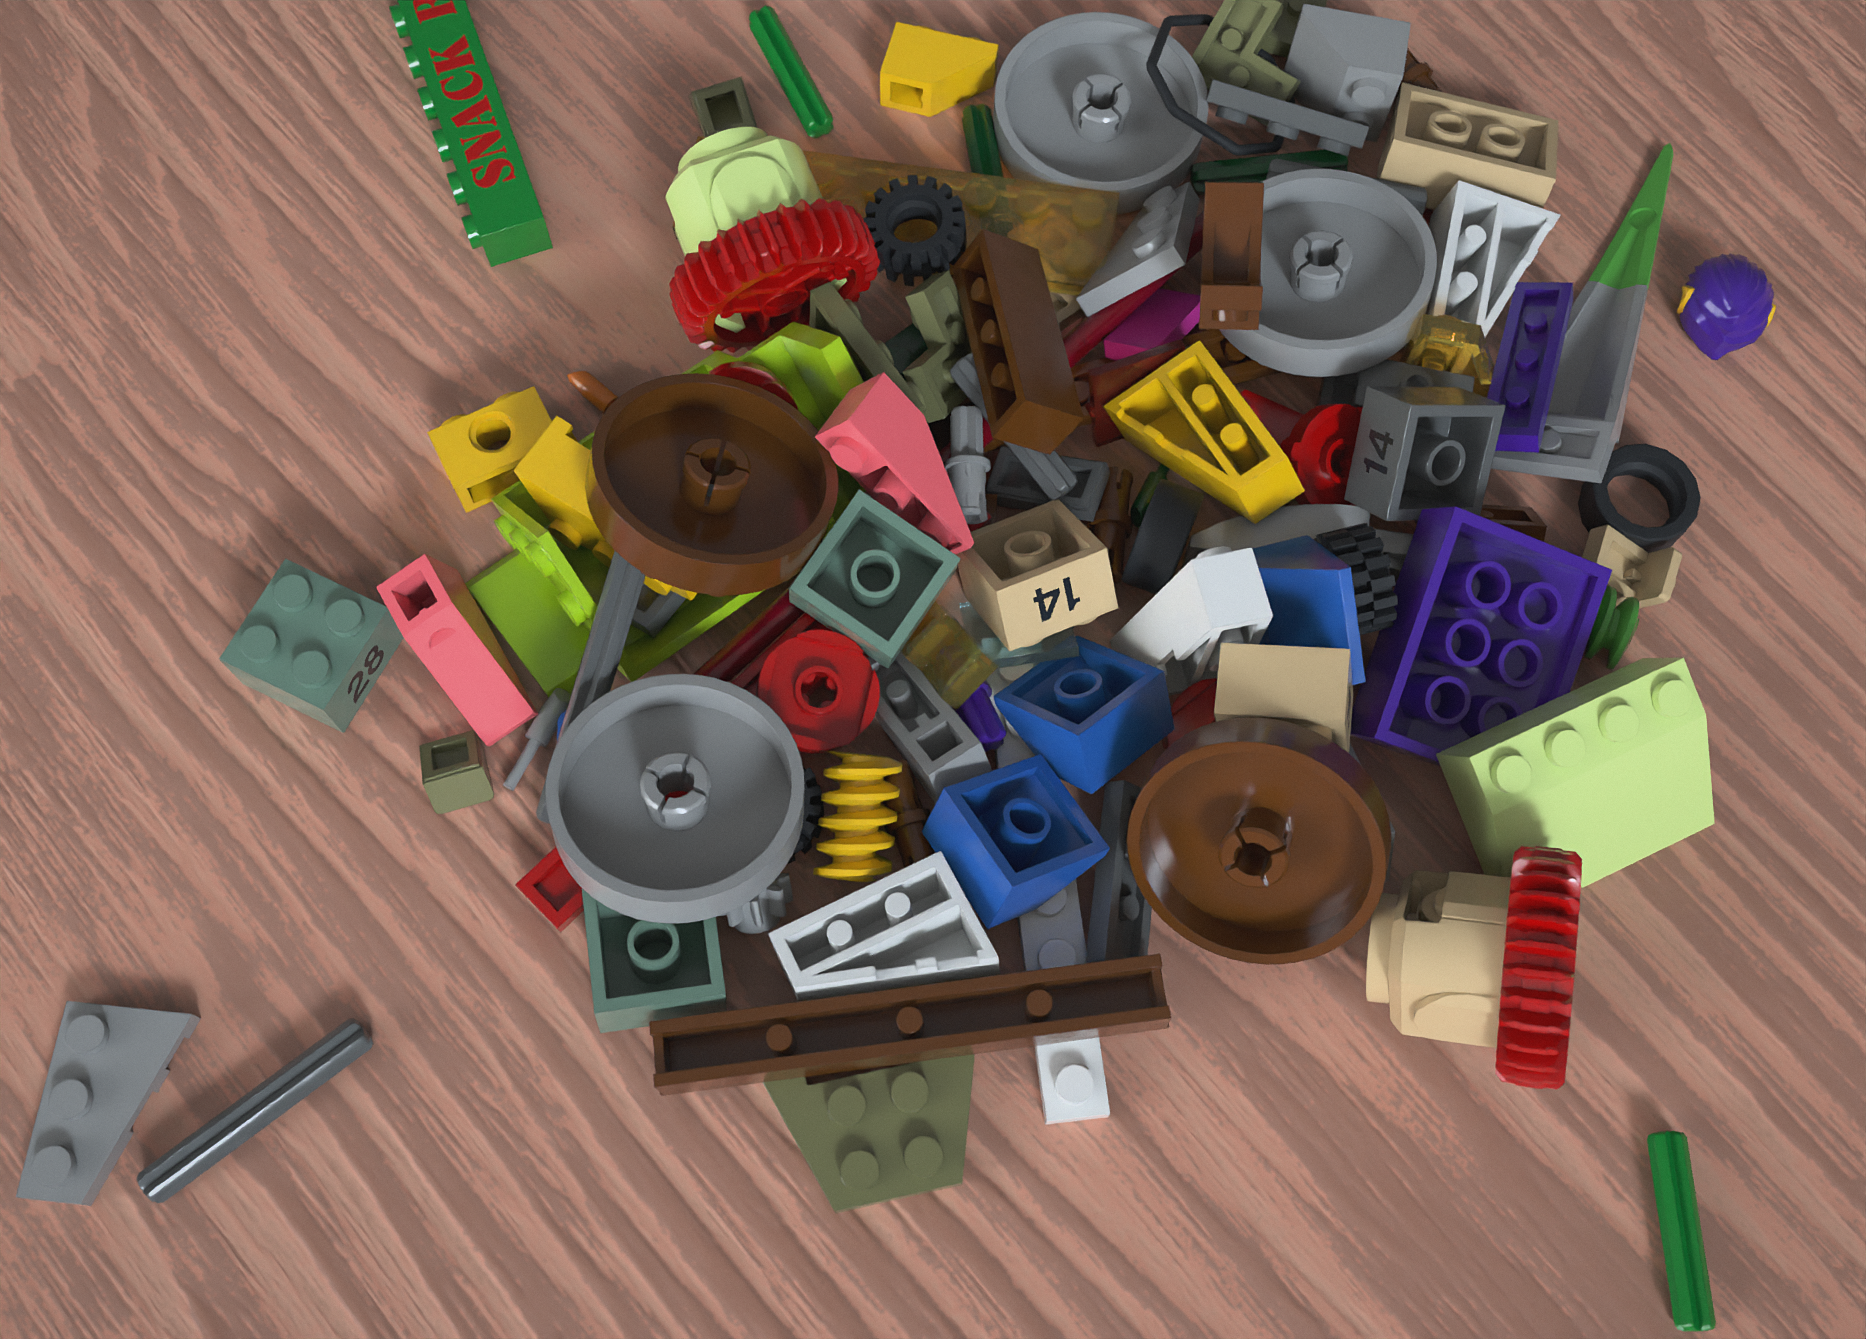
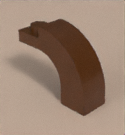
M1205 182L1199 329L1259 330V312L1262 311L1263 285L1261 283V241L1264 182Z

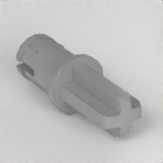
M958 406L953 408L951 412V458L944 462L947 473H949L950 482L967 524H978L987 520L985 483L986 472L991 469L990 460L983 457V413L976 406Z

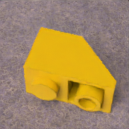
M896 22L880 70V106L932 117L994 87L999 45L985 42L975 37H963L936 31L926 26H914Z

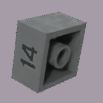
M1367 386L1344 500L1386 521L1419 520L1422 509L1452 506L1480 516L1506 405L1460 387Z

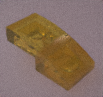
M938 599L933 603L901 650L904 657L921 670L938 695L955 710L998 668L986 651Z

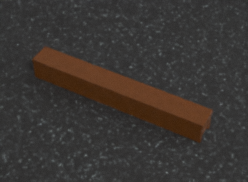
M1161 954L649 1021L650 1035L653 1037L656 1074H653L654 1088L660 1092L661 1096L1167 1029L1170 1027L1171 1012L1170 1006L1167 1005L1161 971L1163 967Z

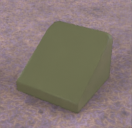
M742 77L692 91L689 95L704 138L736 127L758 128Z
M475 730L419 746L423 786L437 814H444L494 798L493 785L482 740Z

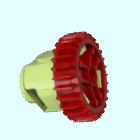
M736 127L720 131L701 140L690 148L680 160L678 174L669 187L665 198L675 221V234L685 258L684 264L678 265L674 271L675 276L672 277L669 283L671 289L669 295L679 324L691 343L697 344L699 348L704 350L711 348L714 352L727 349L729 352L735 353L742 347L751 350L793 321L809 326L811 290L831 282L843 300L850 299L852 302H858L860 292L869 290L870 281L875 280L878 274L877 268L880 260L867 223L864 222L861 214L857 213L853 206L843 205L841 201L837 200L827 203L823 199L806 157L797 144L776 136H768L765 131L756 127Z

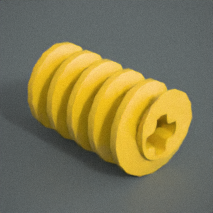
M827 751L842 759V764L825 768L823 773L825 777L840 783V789L822 793L821 801L836 807L837 814L819 818L818 825L834 832L835 838L816 843V850L832 857V863L814 868L813 874L836 880L877 881V879L873 878L874 876L892 871V861L877 854L876 851L893 847L895 842L894 836L878 829V827L897 821V812L882 805L881 802L899 797L900 793L899 787L883 780V778L902 772V763L886 756Z

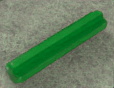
M766 5L760 10H753L749 15L750 29L807 135L817 139L822 135L829 134L834 128L832 123L833 116L777 13L772 7Z
M1679 1131L1655 1132L1648 1135L1647 1144L1674 1325L1678 1330L1684 1332L1709 1331L1715 1328L1716 1319L1687 1136Z

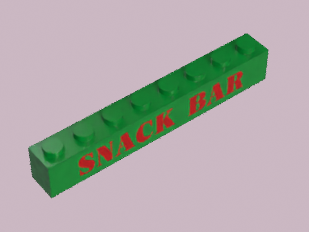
M397 0L399 4L390 6L389 9L400 39L408 36L411 38L413 45L403 47L413 78H425L427 86L418 88L417 91L427 119L430 121L438 118L442 128L433 130L432 134L442 162L445 163L451 160L454 162L456 171L446 175L457 206L465 203L469 205L471 215L461 218L472 249L483 247L490 267L552 249V242L541 208L466 1Z

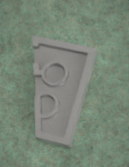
M1190 182L1173 190L1172 186L1163 187L1144 201V207H1142L1076 298L1087 317L1186 264L1200 201Z
M67 1001L16 1197L91 1206L134 1134L131 1127L152 1091L158 1093L170 1070L166 1069L184 1037L190 1038L201 1018L187 1013Z

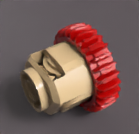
M1521 846L1513 855L1511 878L1454 871L1441 873L1416 870L1403 880L1400 895L1381 894L1379 903L1372 914L1366 972L1367 1001L1390 1004V1021L1402 1035L1497 1048L1495 1074L1501 1082L1515 1084V1086L1557 1090L1565 1083L1577 952L1582 858L1577 852L1565 851L1562 848Z

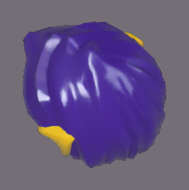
M1731 253L1729 255L1721 254L1719 257H1711L1706 259L1703 264L1694 266L1695 272L1688 275L1689 282L1685 283V286L1681 288L1683 294L1677 310L1686 334L1692 339L1698 349L1711 360H1718L1729 352L1754 343L1771 323L1776 309V305L1772 304L1774 297L1772 284L1768 282L1764 270L1758 268L1756 263L1750 262L1747 257Z

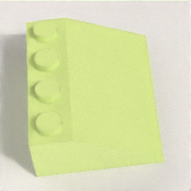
M1684 657L1642 658L1436 754L1484 875L1511 878L1513 855L1521 846L1562 848L1565 851L1577 852L1582 858L1581 888L1715 824L1706 713Z

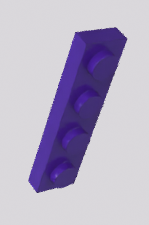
M1517 282L1515 285L1516 288L1512 296L1487 395L1488 399L1506 405L1495 451L1539 453L1573 304V282Z

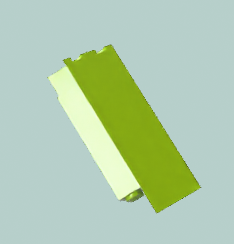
M794 321L739 358L717 350L682 373L710 374L709 371L717 366L735 361L752 362L765 366L785 383L795 398L798 411L818 431L848 391L863 383L840 336ZM595 431L578 442L591 450ZM837 464V502L824 539L858 490L866 492L848 471L842 469ZM519 480L491 499L501 514L500 517L494 520V523L514 551L465 584L473 598L548 698L556 688L566 690L571 696L609 568L593 555L592 550L582 545L577 550H573L554 538L548 531V527L551 524ZM763 591L742 595H727L724 597L697 593L692 601L685 599L655 638L630 625L617 669L629 681L637 680Z

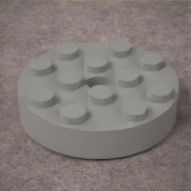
M1107 12L1078 13L1057 18L1041 25L1023 37L1014 46L1002 64L997 77L993 124L1001 160L1015 180L1027 191L1042 201L1063 210L1085 215L1107 216L1140 210L1144 207V201L1154 192L1166 186H1172L1173 190H1175L1185 180L1191 171L1192 165L1197 160L1203 135L1172 116L1147 72L1146 62L1159 28L1140 19L1122 14ZM1168 35L1157 67L1177 105L1202 122L1207 123L1208 102L1206 99L1208 94L1201 71L1187 50L1172 36Z
M1334 169L1298 170L1261 181L1264 182L1261 241V283L1263 285L1262 311L1259 312V330L1219 329L1221 333L1240 352L1261 365L1289 374L1311 377H1328L1356 373L1381 363L1402 349L1415 335L1425 318L1437 269L1435 242L1431 230L1419 211L1405 197L1389 186L1372 178L1348 171Z
M666 674L651 676L622 685L606 693L584 709L568 726L553 752L548 767L545 792L547 813L556 848L562 862L580 887L594 899L621 914L649 922L672 924L702 921L728 913L751 901L763 892L785 868L794 853L803 826L804 770L798 747L789 729L781 718L755 695L732 683L702 675ZM673 791L688 792L683 797H669L667 802H665V796Z

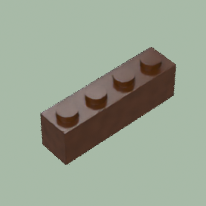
M982 229L953 265L952 269L992 438L1050 455L1076 429L1078 424L1084 419L1039 251L1032 246Z

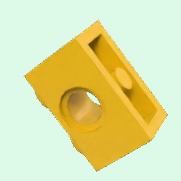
M534 386L521 392L513 391L506 393L496 399L493 404L468 415L459 414L450 417L440 427L427 432L466 513L492 502L491 499L520 480L513 470L552 422ZM496 441H508V443L500 449L487 450L488 447Z

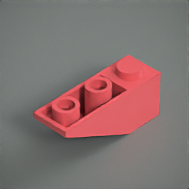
M885 372L850 389L821 427L815 438L830 452L833 461L839 467L848 471L871 495V498L952 553L958 554L971 549L975 542L924 414Z
M423 554L376 587L402 636L486 746L493 745L538 715L537 710L457 569L427 554Z

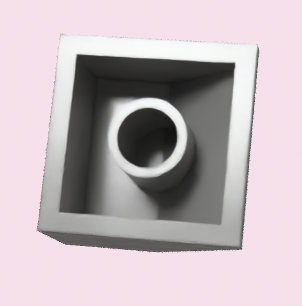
M1303 3L1283 69L1301 81L1293 95L1303 107L1369 126L1365 140L1377 142L1404 75L1411 23Z

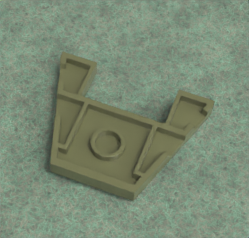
M975 1054L913 1062L807 1085L806 1077L763 1082L835 1214L962 1185Z

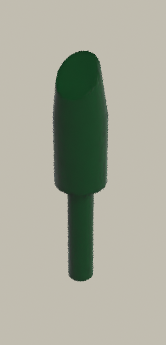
M1160 463L1156 472L1152 471L1148 474L1131 507V518L1134 525L1140 528L1160 479L1168 481L1166 476L1170 469Z

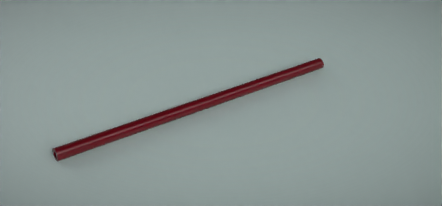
M1204 211L1195 218L1186 263L1203 247ZM1182 267L1084 318L1062 338L1070 368L1074 367ZM983 417L984 449L995 438H992L990 426ZM950 441L939 450L943 464L947 459L951 458ZM791 585L692 675L712 677L726 682L735 677L805 613L789 602V588Z

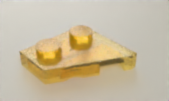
M1423 314L1413 333L1412 339L1409 341L1399 361L1475 377L1473 393L1486 398L1495 368L1481 325L1462 322L1460 319L1449 315L1433 316Z

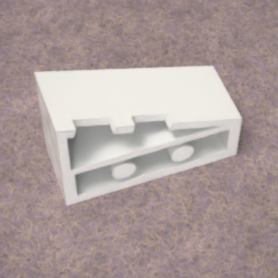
M1458 180L1430 217L1429 229L1431 230L1437 252L1436 275L1425 318L1415 335L1405 345L1404 352L1456 368L1486 337L1515 290L1518 280L1538 253V248L1548 232L1556 224L1560 214Z
M1226 546L1215 547L1200 553L1195 559H1191L1110 639L1112 650L1163 670L1169 696L1182 693L1185 689L1201 680L1218 678L1221 643L1259 644L1273 617L1252 547L1232 551L1230 547Z
M941 851L768 933L778 961L798 1002L1000 975L999 957Z

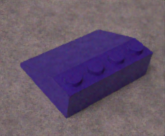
M1456 506L1422 509L1393 591L1397 595L1398 605L1394 606L1397 617L1396 620H1393L1394 625L1392 627L1379 631L1365 671L1366 682L1361 683L1352 708L1350 735L1440 766L1436 756L1437 753L1569 693L1612 569Z

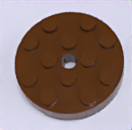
M693 373L664 376L647 381L628 390L608 407L595 430L586 472L585 489L589 511L602 536L623 559L640 570L642 574L679 589L708 594L714 597H724L727 595L749 594L775 587L789 580L805 567L822 543L831 520L838 496V474L836 464L830 452L815 438L819 431L801 412L788 402L763 388L742 380L713 374ZM709 484L714 485L711 497L706 496Z
M1256 717L1233 718L1207 724L1187 733L1170 745L1155 761L1147 774L1131 812L1128 824L1127 848L1130 866L1141 893L1157 915L1175 932L1202 949L1232 960L1264 965L1289 964L1313 959L1338 948L1351 939L1372 916L1384 888L1391 851V827L1384 800L1372 778L1360 763L1339 745L1315 731L1290 722Z

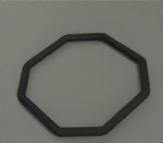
M1208 14L1171 15L1163 19L1146 62V68L1167 110L1172 116L1237 156L1274 153L1280 150L1285 137L1275 134L1272 142L1238 145L1177 105L1157 67L1171 27L1207 25L1209 27L1214 17ZM1261 48L1258 55L1278 67L1274 58ZM1293 95L1289 102L1296 104L1295 96Z

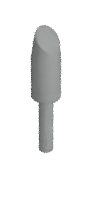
M556 688L539 710L538 715L525 734L529 741L503 784L507 789L514 791L539 746L546 747L555 733L557 720L567 710L571 697L566 690Z

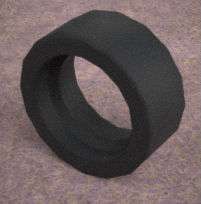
M1649 444L1624 445L1612 451L1602 483L1587 481L1583 483L1578 500V508L1582 524L1588 533H1590L1591 529L1609 525L1650 553L1670 548L1687 531L1697 518L1701 496L1696 478L1681 459L1663 448ZM1629 475L1646 480L1656 487L1666 500L1670 514L1669 519L1660 527L1647 528L1631 523L1620 515L1611 503L1607 489L1610 481L1616 476Z
M1160 479L1121 578L1124 583L1156 595L1173 578L1204 499L1202 493L1165 479Z

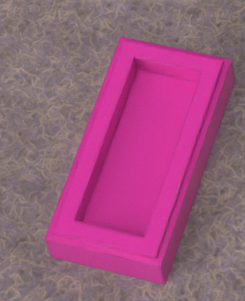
M1159 288L1104 339L1105 357L1152 368L1156 367L1199 322L1200 295Z

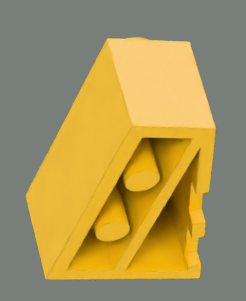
M1200 340L1104 405L1105 410L1126 441L1254 524L1305 491L1286 454Z
M556 416L513 471L551 524L548 527V531L551 535L573 550H577L580 545L592 550L593 555L609 568L615 550L609 545L595 525L586 499V472L591 450L577 441L572 433L573 426ZM645 576L643 582L655 592L665 596L670 590L690 601L697 595L695 592L679 589Z

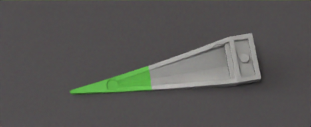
M1670 143L1663 147L1613 240L1572 305L1539 453L1495 451L1491 469L1602 483L1614 445L1619 443L1673 161V147Z

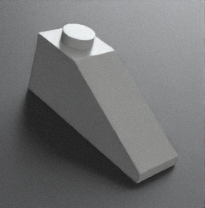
M903 649L888 669L873 658H867L872 670L875 669L880 684V698L875 718L902 758L909 762L910 770L935 804L943 788L992 771L981 742Z

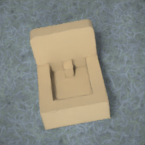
M1604 525L1590 530L1582 558L1612 569L1607 586L1616 588V606L1627 597L1632 596L1638 599L1640 603L1639 608L1665 603L1670 599L1676 584V576L1682 559V553L1673 547L1648 553L1611 526Z

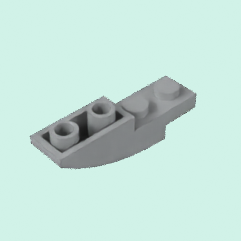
M1306 504L1280 507L1256 524L1241 515L1217 523L1192 535L1183 557L1182 568L1200 553L1215 547L1226 546L1230 547L1232 551L1251 547L1256 548L1305 535L1315 539L1317 534L1362 523H1368L1369 527L1370 512L1353 505ZM1375 529L1376 538L1380 537L1384 544L1383 555L1388 554L1391 565L1388 566L1389 573L1394 575L1395 582H1397L1413 534Z

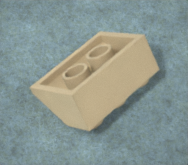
M1402 83L1379 161L1376 179L1424 188L1428 196L1426 207L1432 209L1438 207L1458 180L1544 208L1556 180L1559 120Z

